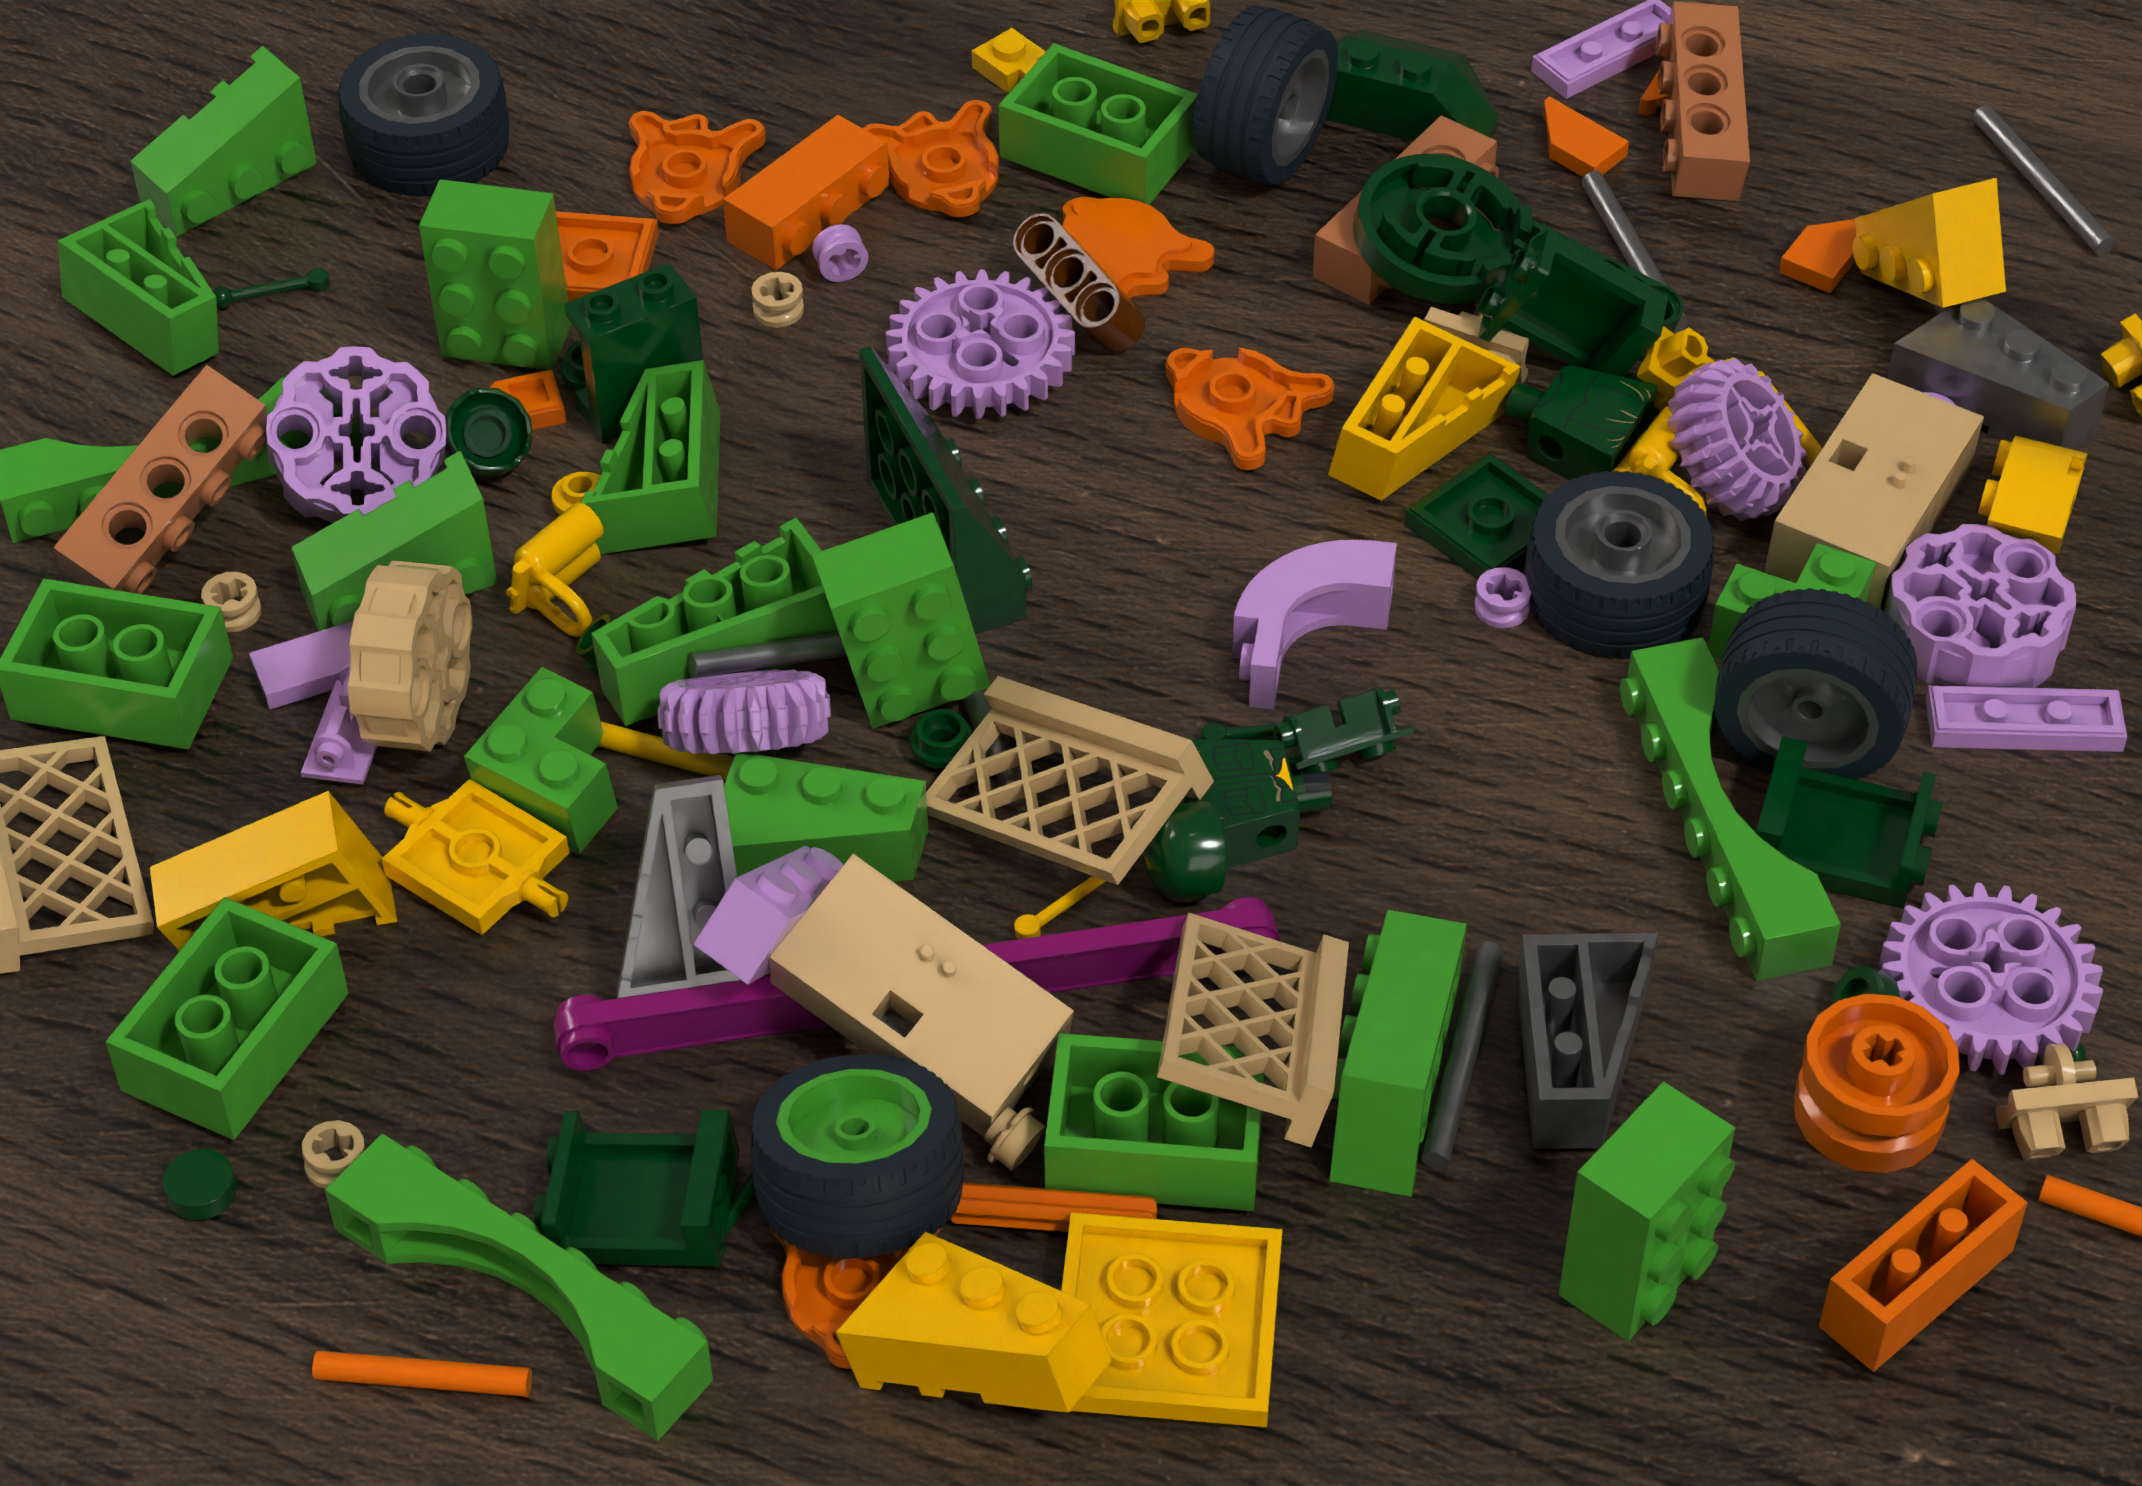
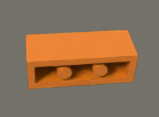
M840 115L835 116L723 199L727 242L777 271L796 255L802 254L814 242V239L821 231L830 226L842 224L849 215L872 198L879 196L890 185L887 142Z
M1971 1159L1830 1279L1819 1328L1872 1372H1875L2013 1252L2028 1202L1975 1160Z

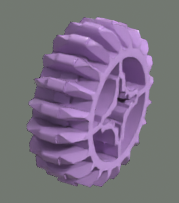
M1736 358L1726 362L1721 359L1713 364L1709 362L1694 370L1693 374L1685 377L1682 383L1674 387L1675 397L1668 401L1669 410L1673 416L1667 420V424L1675 433V439L1672 441L1671 446L1679 451L1682 458V463L1679 467L1687 469L1692 477L1691 486L1700 487L1707 505L1716 503L1723 516L1733 514L1739 521H1743L1748 518L1756 519L1762 515L1766 517L1783 508L1782 505L1787 503L1807 473L1802 463L1808 458L1807 452L1800 446L1799 441L1804 436L1803 432L1796 428L1793 421L1795 413L1790 412L1784 404V394L1776 393L1773 390L1771 379L1768 375L1759 377L1757 369L1752 364L1743 365Z
M777 669L752 670L679 679L661 689L660 705L657 709L659 729H662L663 744L679 752L689 751L692 754L710 753L711 755L717 753L759 752L771 749L780 750V748L799 747L804 743H813L828 733V717H831L830 694H827L825 678L809 671L798 672L795 669L786 671Z

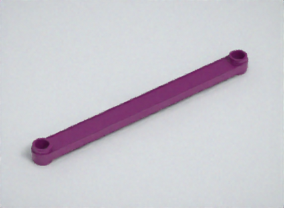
M1241 898L1228 903L1221 910L1195 913L1198 916L1280 941L1273 913L1268 910V906L1264 901L1257 898ZM1187 915L990 943L982 946L1048 993L1171 976L1175 974L1182 928ZM1203 943L1214 955L1226 953L1219 947ZM766 976L748 985L739 980L603 1000L593 995H578L565 1000L558 1006L553 1029L555 1046L563 1064L570 1069L591 1071L608 1064L612 1058L828 1027L829 1025L772 985L770 976ZM889 1008L882 1018L901 1015Z

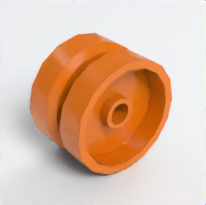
M1862 994L1838 1000L1817 1016L1805 1042L1802 1068L1798 1074L1794 1092L1795 1119L1806 1141L1828 1160L1855 1171L1889 1173L1916 1165L1934 1151L1944 1131L1949 1113V1102L1954 1094L1960 1072L1958 1047L1945 1024L1924 1007L1900 997Z

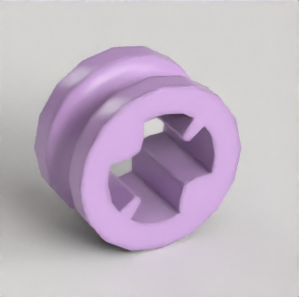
M839 224L826 228L818 234L812 244V254L818 263L819 270L824 278L830 281L844 282L858 276L868 263V252L862 243V239L857 230L849 225Z
M1502 567L1488 570L1479 577L1476 584L1477 596L1474 607L1475 613L1481 621L1496 628H1511L1520 625L1527 619L1530 611L1529 600L1531 598V591L1526 575L1518 570Z

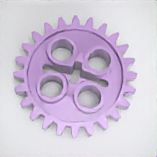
M985 269L979 270L976 280L969 281L961 271H958L955 275V283L950 285L936 277L934 278L933 292L916 287L914 289L915 302L901 299L899 302L900 314L890 315L889 318L890 330L886 331L889 368L892 372H896V377L904 386L910 385V393L916 400L929 395V409L933 411L945 402L951 404L952 416L955 417L965 407H973L976 419L982 418L986 407H994L996 412L1003 417L1006 416L1007 404L1010 403L1016 404L1025 411L1029 409V395L1042 400L1048 399V385L1061 387L1063 385V372H1070L1072 370V355H1075V331H1072V316L1064 314V307L1058 300L1050 301V292L1047 287L1031 292V278L1026 277L1014 285L1009 283V272L1007 271L1000 274L996 281L988 280Z
M1982 883L1975 884L1972 897H1964L1955 885H1949L1944 903L1929 892L1924 894L1921 910L1907 905L1904 907L1901 923H1891L1887 941L1883 944L1879 966L1882 967L1881 971L1888 973L1896 981L1900 998L1924 1007L1946 1025L1958 1047V1053L1967 1055L1970 1071H1976L1983 1058L1992 1059L1998 1074H2005L2009 1059H2016L2023 1069L2024 1067L2034 1066L2037 1054L2044 1057L2045 1048L2050 1044L2064 1043L2070 1050L2075 1051L2081 1034L2089 1033L2092 1028L2103 994V989L2098 986L2103 972L2102 966L2091 964L2096 949L2094 944H2077L2081 926L2073 924L2060 928L2057 925L2061 913L2059 907L2049 909L2042 914L2035 910L2037 895L2030 894L2020 904L2012 901L2010 886L2006 885L2000 890L1997 898L1988 897Z

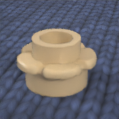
M1008 1107L993 1122L983 1138L992 1146L987 1156V1160L991 1164L998 1160L1013 1171L1032 1152L1046 1131V1127L1033 1117L1034 1109L1031 1107L1023 1108L1019 1113H1016Z

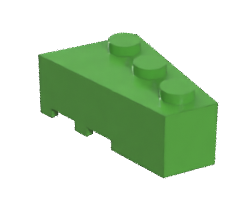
M264 46L260 47L250 56L254 64L233 83L228 85L223 80L210 91L215 98L190 120L185 115H182L130 161L140 203L151 199L156 207L158 220L167 228L170 227L176 237L317 164L300 77Z
M151 199L145 200L58 240L62 298L174 376L219 353L216 295L191 258L183 257L176 246V236L170 227L164 228L157 218V210Z
M704 360L645 369L620 420L623 431L614 450L606 449L600 461L603 472L594 491L585 492L581 503L587 505L596 513L603 525L604 534L596 541L601 554L717 537L720 408Z
M461 451L444 460L447 469L417 486H414L411 480L404 482L393 489L396 498L368 514L363 515L361 510L357 509L291 547L300 589L318 632L353 621L355 612L361 605L366 581L377 565L389 566L391 561L453 566L462 575V586L465 594L498 585L484 500Z
M743 752L735 753L724 784L737 877L803 846H807L810 849L816 847L831 853L843 865L852 854H855L893 882L914 880L928 834L926 781Z

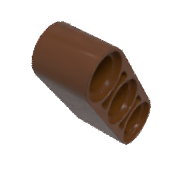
M1039 213L1024 220L1017 228L1013 238L1014 249L1017 255L1071 316L1105 349L1110 352H1122L1134 346L1142 337L1145 328V318L1139 308L1055 218L1049 214Z

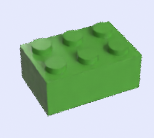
M1053 43L998 105L1000 157L1111 198H1127L1150 205L1196 149L1193 140V119L1198 94Z
M440 179L419 224L441 356L541 370L552 369L553 371L571 327V322L566 317L564 307L568 302L554 194Z
M934 513L812 554L872 729L894 721L904 720L911 715L954 700L964 699L974 691H982L989 688L990 681L956 570Z
M43 578L0 658V688L10 719L189 749L233 660L221 607Z
M224 897L106 1040L120 1090L235 1140L349 994L337 943Z
M1059 1033L1044 1144L1045 1189L1151 1196L1156 1199L1157 1204L1254 1211L1262 1110L1158 1078L1157 1073L1163 1041ZM1221 1046L1234 1059L1245 1057L1236 1046ZM1197 1052L1178 1056L1199 1064L1209 1065ZM1264 1073L1252 1075L1257 1082L1265 1083Z
M1663 1081L1577 1172L1559 1296L1627 1342L1646 1322L1653 1326L1658 1324L1671 1308L1677 1295L1676 1289L1688 1276L1694 1280L1702 1276L1717 1253L1718 1244L1713 1241L1715 1228L1720 1223L1727 1204L1721 1200L1723 1188L1730 1179L1735 1167V1161L1729 1158L1735 1127Z

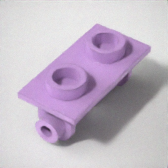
M350 663L342 667L340 680L336 679L301 770V777L364 784L377 746L366 744L360 738L356 717L350 712L347 686L350 676Z

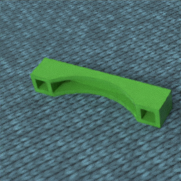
M282 377L258 399L266 405L267 415L274 410L276 402L282 393V381L286 377ZM333 407V417H342V411ZM357 417L352 419V433H350L353 454L361 453V446H363L362 433L359 432V419ZM292 430L284 433L279 438V441L287 448L299 449L308 445L311 439L302 431ZM202 437L194 441L190 448L197 452L207 453L215 450L221 442L212 437ZM44 438L1 449L0 502L12 542L17 543L69 529L139 445L101 447L71 444ZM267 442L254 459L248 461L243 458L230 474L232 476L230 487L277 475L275 469L268 464ZM165 482L158 485L152 494L159 498H172L178 495L183 487L174 482Z
M1704 638L1631 651L1628 676L1620 682V695L1624 710L1627 715L1636 716L1641 727V741L1645 756L1649 762H1657L1663 775L1662 785L1666 802L1671 809L1679 810L1684 821V835L1687 848L1692 857H1700L1706 869L1709 896L1712 903L1716 907L1722 906L1727 915L1730 939L1738 957H1746L1756 981L1832 966L1841 923L1818 875L1788 859L1761 839L1736 812L1720 786L1711 759L1710 740L1718 725L1714 706L1715 687L1719 669Z
M382 1133L325 1189L335 1230L386 1264L424 1262L460 1266L498 1277L535 1297L562 1320L581 1344L596 1376L602 1405L657 1441L660 1440L713 1381L708 1340L695 1324L683 1317H677L675 1320L652 1306L647 1296L636 1286L628 1282H621L620 1284L614 1282L597 1271L592 1261L581 1251L573 1247H567L564 1250L544 1237L539 1228L529 1218L516 1212L509 1215L492 1204L485 1193L473 1182L467 1179L456 1181L437 1169L435 1163L425 1152L413 1145L404 1148Z

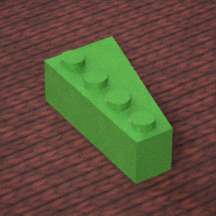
M797 517L779 526L780 537L768 544L761 546L756 541H753L735 551L736 562L712 575L704 569L687 578L683 592L668 600L656 596L591 633L602 692L625 726L656 716L658 714V706L660 705L661 689L676 680L691 678L687 667L689 653L838 632L812 558V554L822 550ZM792 664L781 665V666H775V667H768V668H761V669H754V670H757V671L774 670V669L779 670V669H781V668L790 666V665H792Z
M1387 910L1381 935H1368L1362 966V973L1364 974H1357L1351 1002V1014L1358 1015V1017L1345 1016L1339 1045V1055L1345 1056L1346 1059L1337 1057L1335 1086L1331 1099L1339 1101L1329 1182L1412 1197L1417 1172L1418 1151L1422 1149L1431 1097L1435 1093L1443 1045L1446 1043L1461 974L1466 923Z

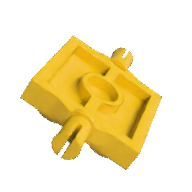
M472 779L464 783L448 799L427 808L406 797L402 792L394 793L395 800L392 797L388 799L384 808L385 815L409 829L404 839L382 858L385 875L451 917L483 935L513 906L521 901L530 902L553 918L559 915L558 910L563 912L568 903V894L543 880L551 870L570 854L565 835Z

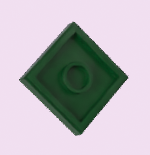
M1489 452L1405 510L1404 525L1479 579L1483 573L1494 568L1507 567L1519 570L1525 565L1530 529L1538 508H1540L1542 501L1546 500L1548 494Z

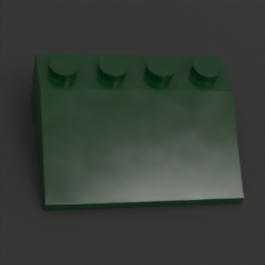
M871 346L859 349L867 480L891 523L895 526L934 513L954 564L975 635L1026 619V592L1031 591L1033 588L1029 567L1021 555L1014 557L1009 549L1007 533L1001 519L997 515L990 517L987 512L983 492L978 480L974 476L967 478L962 469L960 454L954 440L951 437L943 438L932 417Z

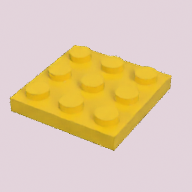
M1071 1212L1061 1291L1091 1304L1112 1362L1071 1411L1267 1427L1282 1229Z

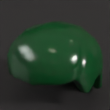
M499 388L470 389L458 397L445 414V449L449 456L461 451L472 476L492 478L505 475L515 469L531 449L533 430L530 416L519 399Z
M1207 801L1178 804L1142 853L1147 875L1157 891L1168 900L1181 903L1201 901L1206 899V895L1220 892L1224 886L1227 867L1225 835L1220 816L1213 805Z

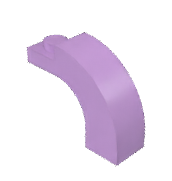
M1336 540L1309 545L1278 558L1261 570L1250 581L1237 603L1234 614L1232 654L1233 659H1240L1239 680L1250 681L1249 707L1274 710L1283 657L1293 642L1304 634L1318 628L1336 625L1387 630L1394 586L1397 543L1372 540Z

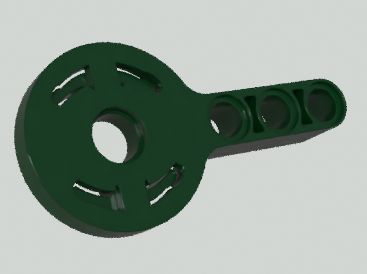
M1440 154L1404 156L1390 161L1376 170L1363 187L1353 220V233L1358 250L1368 266L1381 279L1410 296L1443 304H1461L1481 300L1492 282L1497 281L1501 284L1508 276L1511 264L1518 252L1525 245L1532 248L1549 229L1667 295L1668 301L1663 326L1674 333L1683 313L1682 299L1673 289L1535 220L1533 222L1530 205H1520L1515 195L1502 181L1487 170L1471 162ZM1410 187H1426L1430 189H1410ZM1476 207L1488 217V219L1494 225L1495 229H1500L1501 231H1494L1491 224L1479 211L1476 210ZM1427 218L1445 220L1456 227L1457 230L1439 229L1429 223ZM1647 351L1639 360L1645 359Z

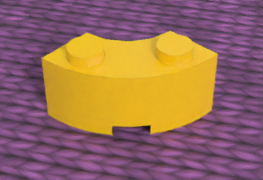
M2015 436L2012 442L2001 440L1992 475L2001 478L1999 482L1987 479L1978 515L1989 517L1987 525L1994 526L2003 534L2018 539H2032L2051 553L2059 554L2088 453Z

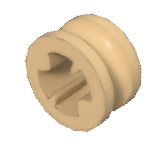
M771 272L760 276L754 281L751 288L752 300L754 301L753 312L754 317L759 323L774 328L787 327L796 323L804 313L802 283L797 277L785 272Z
M225 572L208 580L202 588L201 598L203 604L221 607L227 633L248 629L261 616L262 607L257 596V586L254 580L247 574Z
M335 1120L318 1124L306 1133L302 1141V1155L305 1173L312 1183L318 1187L327 1188L365 1151L364 1137L360 1130L351 1123ZM338 1147L344 1158L330 1161L325 1150Z

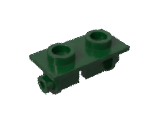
M1375 687L1369 691L1337 700L1343 724L1334 725L1330 707L1328 704H1324L1302 712L1286 715L1283 717L1282 724L1274 726L1275 739L1284 744L1285 749L1289 748L1291 756L1287 757L1290 769H1299L1301 774L1334 770L1338 767L1336 757L1358 751L1360 759L1391 752L1396 749L1394 739L1414 733L1412 726L1395 725L1393 715L1399 714L1401 710L1398 696L1393 689L1383 691L1381 687Z

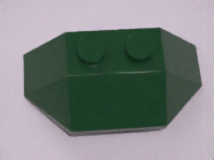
M1359 30L1337 40L1336 44L1338 45L1337 50L1339 54L1337 79L1325 120L1415 141L1442 115L1492 138L1498 126L1499 116L1465 54L1366 30Z

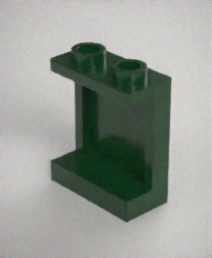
M1548 229L1532 248L1525 245L1518 252L1511 264L1508 276L1501 284L1494 281L1486 289L1478 305V312L1483 315L1478 337L1489 343L1504 327L1519 336L1528 338L1529 342L1573 366L1623 377L1660 338L1668 296Z
M665 264L567 302L564 306L566 317L580 336L587 386L575 391L577 409L602 443L620 437L623 431L620 420L645 369L703 360L697 297L670 264Z
M1782 736L1756 834L1788 859L1816 873L1824 890L1904 909L1910 883L1920 886L1924 885L1932 848L1919 845L1921 835L1935 838L1943 800L1931 798L1936 774L1923 771L1919 790L1912 793L1803 767L1808 742Z
M701 1110L697 1134L591 1133L585 1129L580 1111H564L559 1136H551L549 1139L547 1169L550 1181L547 1193H539L537 1196L534 1212L535 1225L547 1239L564 1250L567 1247L578 1249L593 1264L720 1266L740 1154L729 1110Z

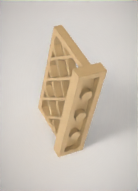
M997 676L984 693L992 709L926 792L927 815L1119 885L1184 796L1200 801L1214 780L1193 741ZM1001 733L1016 739L1017 747L986 758L987 750ZM1055 752L1063 754L1064 764L1033 775L1031 761ZM1020 766L1022 779L991 790L990 776ZM1102 769L1112 771V781L1081 792L1080 777ZM978 781L980 795L955 804L948 801L958 788ZM1068 782L1069 797L1039 807L1037 793ZM1151 786L1162 788L1152 802L1130 809L1129 794ZM1023 798L1026 799L1028 812L1003 821L996 819L994 809ZM1117 799L1119 814L1087 825L1085 810ZM1074 815L1075 830L1053 838L1043 835L1042 826ZM1123 832V841L1109 859L1092 854V843Z
M105 736L0 750V773L19 770L32 776L19 791L0 783V802L5 804L2 808L0 804V974L20 971V955L154 935V921ZM95 760L97 767L84 782L60 771L67 763ZM47 784L70 794L57 810L33 799ZM85 802L109 813L96 828L71 817ZM19 812H23L43 822L30 837L6 827ZM58 830L82 841L69 856L44 845ZM11 848L16 850V852L13 855ZM97 848L121 860L108 875L83 864ZM31 858L55 869L41 885L17 874ZM69 877L94 888L80 904L56 893ZM22 896H24V897H26V898H28V899L24 902ZM108 896H111L132 906L135 915L108 918L95 912V910ZM42 906L67 917L60 926L30 930L28 922Z
M1188 912L1181 933L1157 1077L1285 1117L1287 1121L1284 1139L1312 1147L1334 1093L1349 942L1323 934L1315 953ZM1203 943L1219 947L1226 953L1214 955ZM1268 964L1279 966L1295 973L1280 976ZM1243 969L1255 982L1245 984L1233 971ZM1209 977L1220 989L1209 992L1197 979ZM1274 998L1285 1010L1275 1013L1263 1000ZM1239 1006L1250 1019L1239 1021L1227 1008ZM1203 1014L1215 1027L1203 1029L1191 1016ZM1269 1035L1281 1048L1269 1050L1257 1037ZM1233 1043L1245 1057L1234 1059L1221 1046ZM1197 1052L1209 1065L1199 1064L1178 1056ZM1264 1073L1278 1088L1259 1083L1252 1075Z

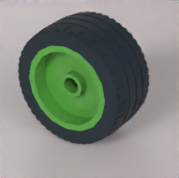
M850 1054L849 1056L841 1055L835 1058H825L821 1061L811 1062L809 1065H803L797 1070L790 1071L788 1075L780 1077L777 1082L771 1084V1087L764 1091V1095L758 1099V1104L754 1107L751 1119L750 1153L755 1194L766 1224L771 1227L774 1233L778 1234L779 1238L786 1240L788 1244H793L800 1250L804 1249L809 1253H817L825 1257H845V1259L869 1256L878 1257L882 1254L887 1255L892 1254L894 1251L905 1250L909 1246L912 1247L924 1232L934 1235L939 1228L941 1229L945 1226L946 1221L952 1218V1213L956 1212L957 1205H959L964 1180V1155L960 1117L955 1098L948 1085L944 1084L940 1077H937L934 1072L928 1071L924 1066H918L917 1063L908 1062L902 1058L897 1059L893 1056L887 1057L879 1054Z

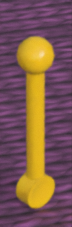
M1091 876L1037 915L1026 914L1018 917L1014 923L1016 938L1025 939L1040 936L1042 926L1106 881Z

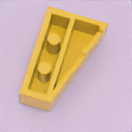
M1997 178L1933 193L1855 218L1856 237L1853 240L1852 251L1854 260L1860 268V273L1942 308L2006 292Z
M1414 317L1343 425L1328 476L1382 501L1504 415L1508 397L1516 383L1521 366Z
M329 791L150 867L157 928L179 951L224 897L303 930L313 928L314 934L320 937L336 934L334 927L336 923L375 916L377 926L398 921L391 881L385 875L383 868V857Z
M924 1232L836 1331V1335L860 1388L881 1390L884 1382L918 1386L923 1396L939 1398L943 1397L945 1390L981 1394L984 1403L1069 1413L1112 1362L1090 1303L928 1232Z

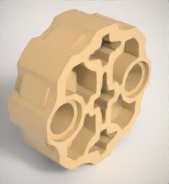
M391 561L389 566L377 565L366 581L365 593L359 609L355 612L349 642L351 662L347 685L350 712L356 717L360 738L366 744L431 752L435 744L445 745L455 729L457 714L461 702L466 696L470 675L469 653L472 612L470 600L466 598L463 590L462 575L453 566Z

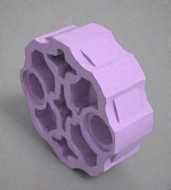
M340 347L331 357L318 362L303 361L282 381V393L276 402L274 410L267 415L268 464L275 469L277 477L283 486L284 498L305 518L319 517L334 523L357 509H360L363 515H366L396 498L393 489L408 480H411L414 486H417L436 475L438 468L444 463L446 445L445 416L438 411L429 393V381L408 362H392L379 357L370 347ZM349 376H360L362 389H350ZM379 406V417H370V411ZM333 407L342 411V417H333ZM354 417L359 419V432L362 433L363 440L360 462L358 463L353 460V446H351L350 441L352 419ZM298 430L307 434L311 441L303 448L292 449L284 446L279 441V438L287 431ZM417 430L428 434L433 443L427 448L418 450L405 445L401 438L408 432ZM380 461V473L371 469V462ZM334 462H342L343 469L334 473ZM332 475L324 485L321 484L327 477ZM351 490H363V505L352 504Z
M1962 524L1955 531L1943 534L1926 533L1915 539L1905 548L1903 562L1899 569L1893 572L1891 576L1884 613L1892 617V620L1897 622L1900 628L1906 632L1907 638H1910L1911 646H1914L1917 657V679L1926 684L2035 688L2053 674L2056 658L2059 652L2065 649L2076 608V592L2074 583L2063 577L2056 567L2055 555L2032 539H2018L2003 534L1994 526Z

